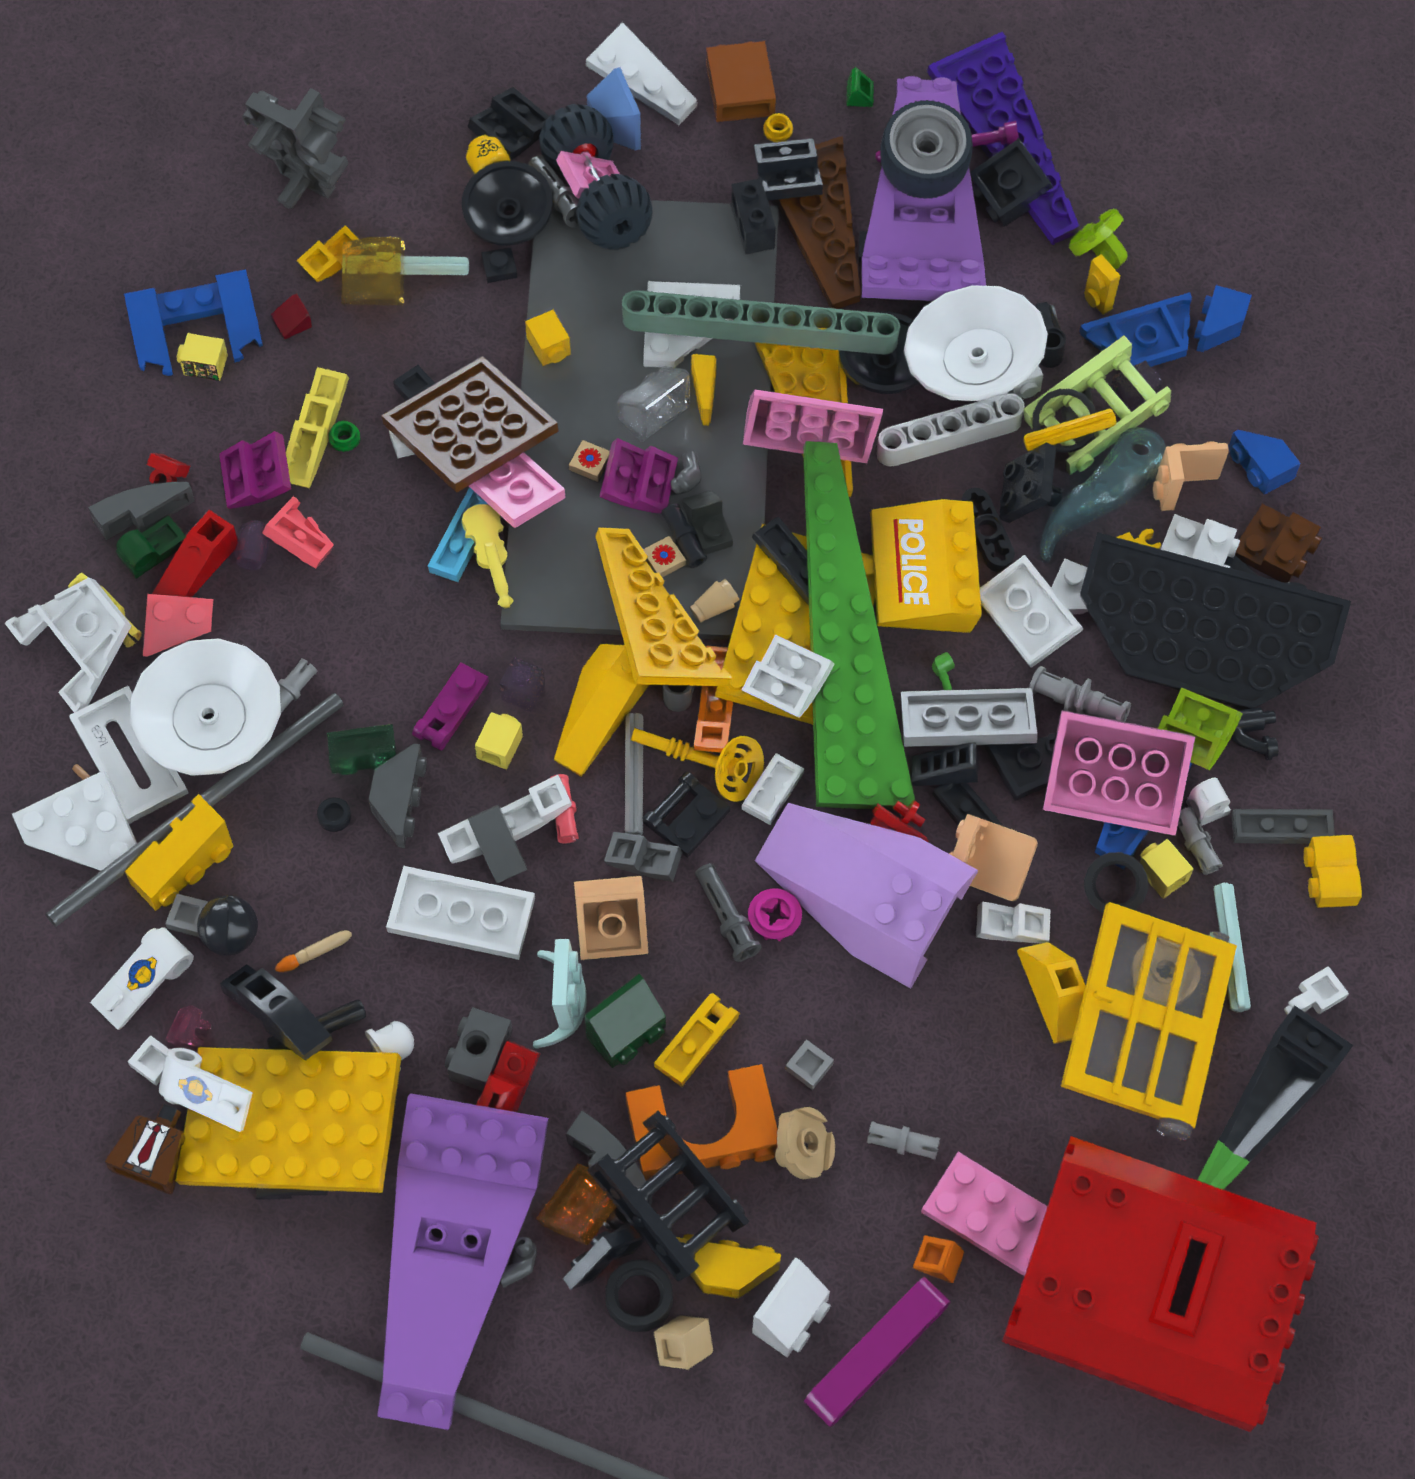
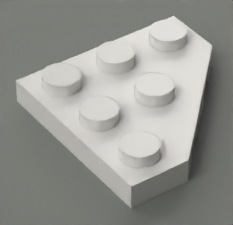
M648 281L647 291L740 300V285ZM645 332L643 366L675 368L684 361V357L695 348L698 350L712 338Z
M104 771L12 814L26 845L100 871L137 844L109 777Z

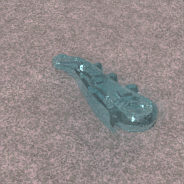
M1144 427L1130 428L1123 432L1106 459L1081 485L1076 486L1054 508L1045 525L1041 539L1040 559L1042 562L1048 563L1052 559L1056 545L1064 536L1119 508L1134 498L1154 480L1166 448L1164 440L1157 432ZM1135 444H1144L1149 448L1150 452L1146 455H1138L1133 451L1132 447Z

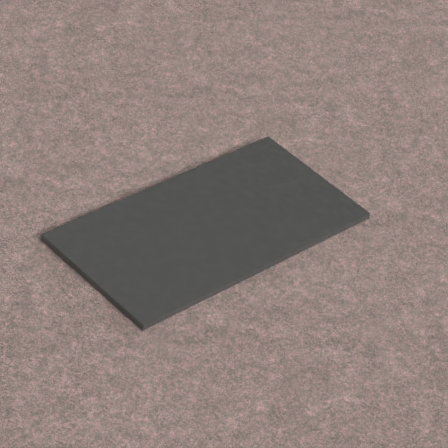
M651 200L653 214L648 231L644 236H641L638 242L635 244L632 242L629 244V247L624 249L619 247L618 250H609L593 244L585 237L580 227L571 228L567 226L564 222L563 214L557 212L554 208L547 225L534 237L527 320L554 310L570 337L571 355L566 356L558 363L542 366L525 334L521 390L558 422L559 432L524 453L565 489L566 498L516 528L509 524L505 578L508 584V595L513 598L514 602L509 608L504 609L502 607V630L622 635L595 537L598 528L629 529L642 549L667 536L672 537L673 534L661 514L629 508L599 497L606 468L598 482L569 470V463L582 440L610 451L612 442L618 438L643 450L653 446L678 457L674 478L684 470L682 454L689 451L697 453L701 481L691 491H684L682 494H677L671 489L668 506L678 503L689 523L681 500L712 490L723 502L722 514L733 538V546L706 554L707 560L695 568H690L686 560L685 566L662 577L665 580L663 586L669 595L674 594L698 628V637L700 639L730 640L756 546L752 536L765 522L768 448L743 445L746 413L753 391L762 390L770 392L771 381L755 343L712 338L698 350L695 348L684 357V361L675 368L644 367L645 332L632 331L625 327L622 320V299L630 291H647L648 281L740 285V300L774 303L779 206H770L776 226L775 249L746 255L731 204ZM692 354L714 355L716 358V382L712 419L709 426L703 425L700 417L691 374ZM726 579L740 600L734 604V608L700 623L689 607L715 581L721 582Z

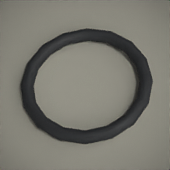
M1057 389L1047 393L1038 401L1033 412L1034 431L1041 430L1039 414L1043 406L1051 398L1059 395H1071L1080 399L1088 407L1090 414L1096 413L1093 403L1084 394L1073 389ZM1095 432L1087 434L1077 444L1071 446L1055 444L1053 446L1056 447V452L1071 453L1087 445L1092 440Z

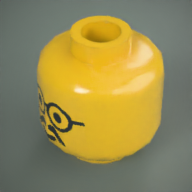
M482 135L475 138L468 146L466 160L474 174L492 163L511 161L502 143L495 137Z

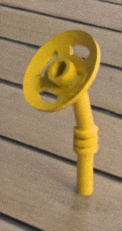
M634 728L631 736V741L664 751L668 757L673 754L674 759L680 757V761L688 759L715 768V781L719 793L725 799L733 802L746 799L763 773L764 755L762 748L755 739L748 736H738L726 744L719 756L706 751L694 750L693 747H690L689 742L683 744V740L679 739L676 742L674 737L669 740ZM744 744L748 747L749 751L746 752L744 749L736 748V746ZM735 753H739V754L741 755V757H740V758L734 757V756H735ZM752 762L751 773L745 783L742 779L747 774L748 763ZM731 776L733 781H729L727 777ZM723 785L735 787L736 791L729 792Z

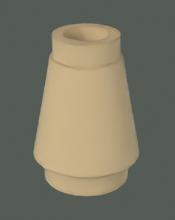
M724 579L721 582L715 581L689 608L695 618L701 623L734 608V604L740 599L731 584Z

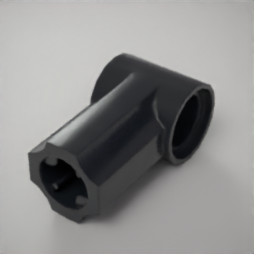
M1047 302L1037 303L1035 307L1041 312L1048 333L1044 358L1040 364L1047 368H1054L1063 361L1066 336L1060 329L1054 305H1050Z

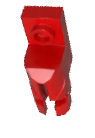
M510 1040L506 1041L494 1073L489 1074L476 1105L518 1112L541 1053Z

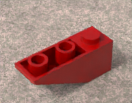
M208 510L188 532L152 594L193 597L239 546L234 526L211 510Z

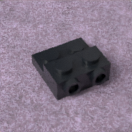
M1017 139L970 172L974 195L979 201L985 198L989 204L985 208L994 223L1000 220L1004 227L1029 211V203L1053 188L1049 179L1020 139Z

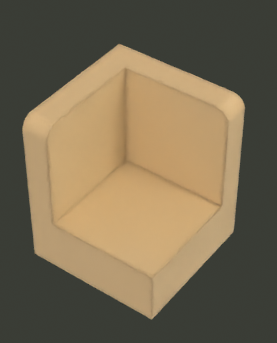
M678 1316L654 1331L660 1366L690 1369L713 1353L709 1321L706 1318Z

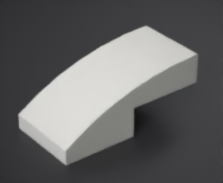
M983 901L978 905L976 937L1026 943L1049 942L1051 909L1021 903L1013 908Z

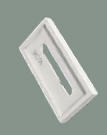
M126 686L70 714L69 718L99 772L104 771L107 773L126 819L130 824L188 794V791L177 771L164 768L142 750L131 727L130 698L133 693L129 686ZM115 721L121 727L151 781L149 788L141 789L136 783L106 729V725L109 722Z

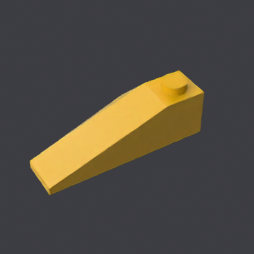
M600 644L582 668L554 757V761L581 777L649 686L647 684H635L625 645Z

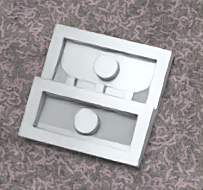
M775 635L762 661H756L742 691L800 718L820 691L834 663Z

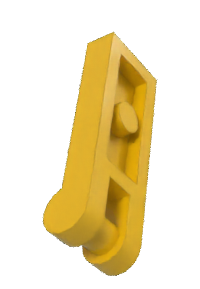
M713 993L704 1000L654 1062L656 1069L681 1087L740 1015V1012L733 1007L728 1009L721 1004V999ZM713 1014L719 1018V1021L714 1024L707 1017Z

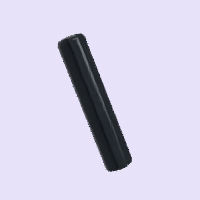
M356 999L316 1018L329 1033H332L364 1019L366 1011L362 1002ZM273 1036L267 1039L269 1049L290 1050Z

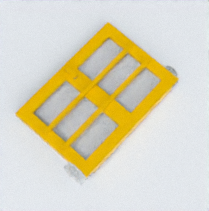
M1111 902L1106 904L1061 1087L1158 1119L1156 1131L1159 1134L1177 1140H1190L1198 1117L1237 945L1229 943L1230 937L1224 933L1210 932L1208 936Z

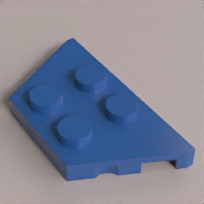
M1189 292L1081 324L1079 332L1082 337L1101 352L1125 335L1132 344V356L1129 362L1133 366L1144 363L1141 365L1142 369L1186 356L1188 351L1189 313L1192 296Z

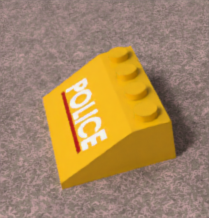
M940 499L872 509L870 519L877 626L963 633L971 632L982 616L973 502Z

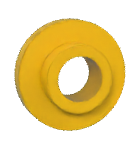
M775 113L765 121L763 132L770 141H786L792 136L793 124L786 115Z

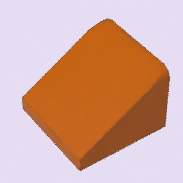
M924 1235L913 1269L954 1283L964 1250L955 1241Z

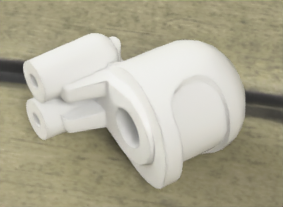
M399 1021L390 1022V1025L375 1032L372 1028L365 1031L373 1052L398 1053L401 1056V1060L411 1054L414 1048V1038L410 1029Z

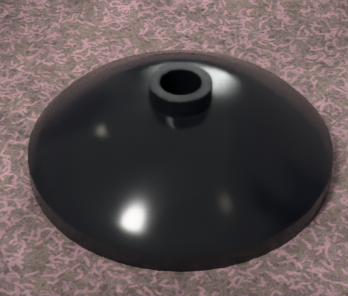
M500 161L482 168L469 180L462 196V212L470 230L480 239L499 246L518 245L534 238L547 225L553 210L552 191L546 178L534 167L518 161ZM509 210L514 211L513 215H505Z
M876 312L891 314L899 321L900 329L896 349L889 354L839 350L841 367L852 382L870 392L895 394L906 391L919 383L910 373L904 354L908 328L914 320L895 312ZM887 362L889 365H881L879 363Z

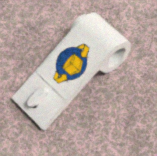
M165 927L149 930L143 936L142 944L90 1002L117 1030L124 1027L165 979L173 980L178 978L189 968L194 959V955Z
M185 1048L170 1049L167 1052L159 1086V1093L164 1096V1099L169 1103L185 1106L238 1132L243 1131L253 1092L200 1069L202 1057L195 1051Z

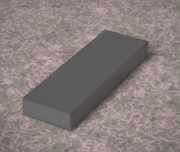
M1233 809L1231 812L1234 843L1309 844L1312 837L1335 836L1333 809Z

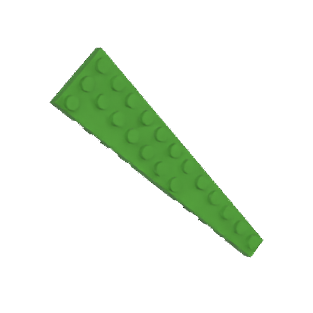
M806 441L803 446L810 648L812 652L834 663L829 676L812 701L816 807L874 809L878 803L887 810H894L892 808L897 801L908 807L915 800L838 445L837 443Z

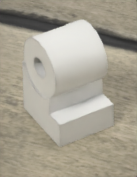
M1217 778L1208 779L1195 786L1186 801L1188 807H1192L1201 826L1227 816L1231 811L1228 806L1230 800Z

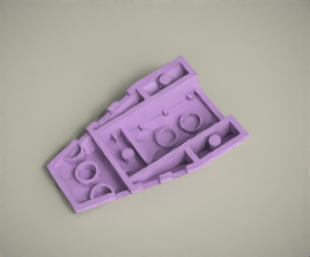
M787 803L755 859V862L785 891L794 895L800 905L852 956L910 989L928 960L924 957V954L956 898L962 900L978 872L972 866L919 837Z

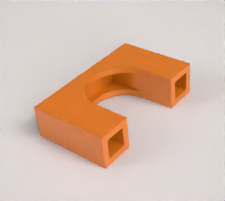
M762 1064L728 1071V1086L736 1117L732 1129L722 1139L711 1144L698 1145L683 1140L705 1168L720 1165L721 1169H731L741 1164L740 1161L753 1158L755 1162L768 1161L775 1157V1151L778 1148V1128ZM660 1085L626 1092V1105L634 1142L636 1143L649 1132L642 1124L647 1118L658 1110L662 1115H667ZM659 1143L639 1159L640 1169L646 1181L672 1160Z

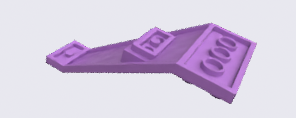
M915 76L897 79V97L893 114L901 107H904V105L920 100L939 101L940 103L950 105L960 113L957 81H951L948 78L921 80ZM881 167L862 255V298L934 301L947 292L972 285L986 286L983 252L969 168L961 183L951 192H948V194L932 199H920L902 193V191L897 190L887 179Z
M409 1094L397 1168L383 1382L377 1417L446 1430L450 1429L457 1388L538 1188L549 1118ZM431 1229H440L443 1236L440 1238L434 1237ZM474 1235L478 1243L470 1244L466 1240V1236Z

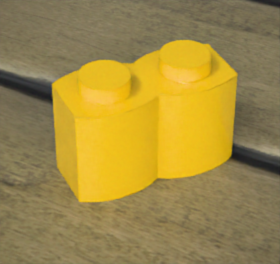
M1353 836L1312 837L1309 846L1304 848L1305 867H1311L1313 878L1308 880L1310 898H1315L1317 908L1358 906L1362 897Z

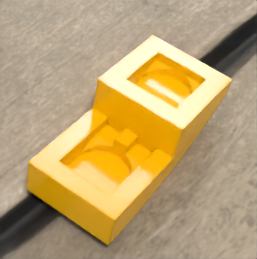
M345 225L324 245L320 240L315 243L297 262L316 282H319L348 265L349 256H361L368 249Z

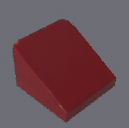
M297 293L289 297L271 314V318L284 340L312 328L310 315Z

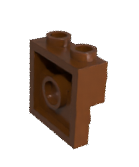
M1262 503L1239 539L1240 542L1235 555L1245 564L1275 580L1289 583L1293 576L1299 579L1308 561L1304 560L1308 552L1313 555L1320 545L1322 537L1318 536L1321 527L1292 512L1290 517H1287Z

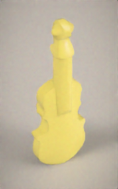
M478 504L467 509L462 516V526L466 532L465 538H471L475 542L474 553L476 554L477 564L481 568L490 569L495 591L499 596L498 605L506 609L514 601L508 595V584L502 565L507 560V551L504 548V541L499 538L498 533L503 531L504 526L501 524L500 515L490 505Z

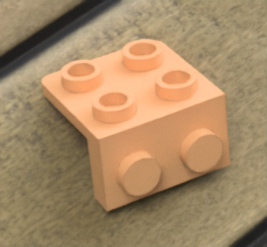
M1211 441L1200 445L1179 443L1166 447L1158 468L1156 481L1153 483L1154 499L1160 500L1161 511L1174 510L1183 482L1218 479L1229 452L1228 444Z
M967 814L965 820H961L957 827L956 838L958 841L954 852L951 851L949 854L978 870L970 884L971 887L1009 901H1016L1020 896L1038 845L1037 840L1029 835Z

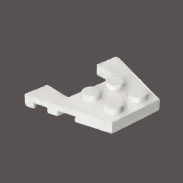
M87 578L54 595L55 599L43 605L37 604L28 609V613L18 618L13 617L5 622L20 644L26 646L49 626L80 665L81 670L58 692L73 712L89 705L132 626L97 581L92 578Z

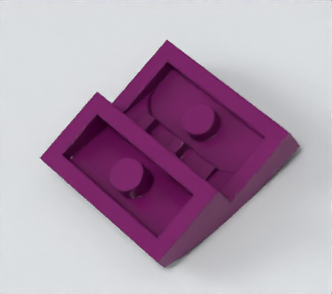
M274 431L253 444L242 440L219 453L227 508L232 509L254 505L291 490L282 434Z
M617 438L611 444L599 497L629 508L661 514L662 510L668 506L672 489L671 480L675 475L678 457L653 446L643 450Z

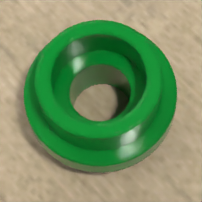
M339 421L329 431L330 445L338 451L346 452L353 450L360 442L359 429L351 422ZM343 435L350 436V438L345 440L339 439Z

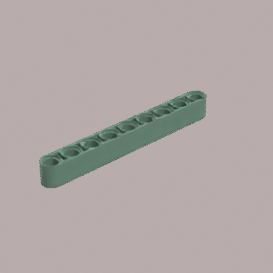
M640 290L630 291L622 299L623 324L632 331L874 354H889L896 349L898 344L899 321L896 317L887 313Z

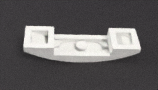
M559 775L529 788V795L501 808L515 841L546 825L572 805ZM468 819L438 833L452 864L483 854Z

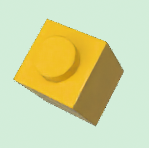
M554 310L525 321L527 340L542 366L558 363L566 356L571 355L570 337Z

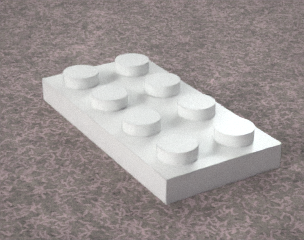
M403 866L386 929L389 933L519 960L535 901V893Z

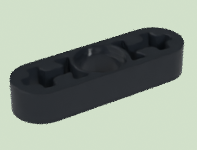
M970 488L964 492L961 501L975 499L977 503L981 502V515L979 517L978 510L973 505L976 544L986 566L992 571L1002 572L1013 564L1014 548L989 494L981 488ZM989 524L996 529V533L992 536H984L979 532L978 528L981 525ZM997 543L999 554L1005 555L1004 561H1000L998 557L994 558V544Z

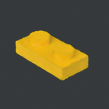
M1101 254L1091 260L1084 294L1088 304L1093 308L1096 307L1103 315L1113 309L1121 275Z

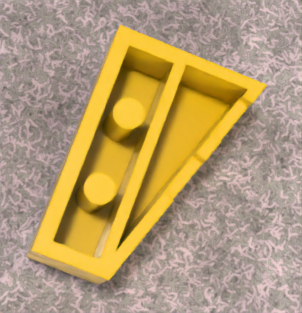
M199 794L191 801L195 807L182 821L176 817L169 824L173 828L169 835L160 844L154 840L125 871L130 884L155 911L162 905L166 907L172 904L179 891L188 884L193 885L204 876L207 868L213 863L224 861L234 847L225 820Z

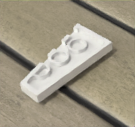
M623 22L586 59V66L604 78L612 70L620 67L632 95L678 125L697 107V99Z

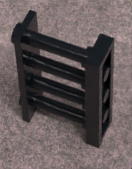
M658 1110L642 1123L649 1131L617 1160L612 1159L606 1154L587 1171L679 1282L700 1266L695 1261V1253L724 1227L727 1226L733 1233L745 1226L749 1220L744 1215L745 1211L741 1204L728 1196L677 1134L676 1126L672 1120L662 1115ZM659 1143L672 1160L642 1186H634L627 1178L626 1170ZM682 1171L694 1188L663 1215L657 1214L650 1206L649 1198L678 1172ZM704 1198L717 1215L686 1243L680 1242L672 1233V1226Z

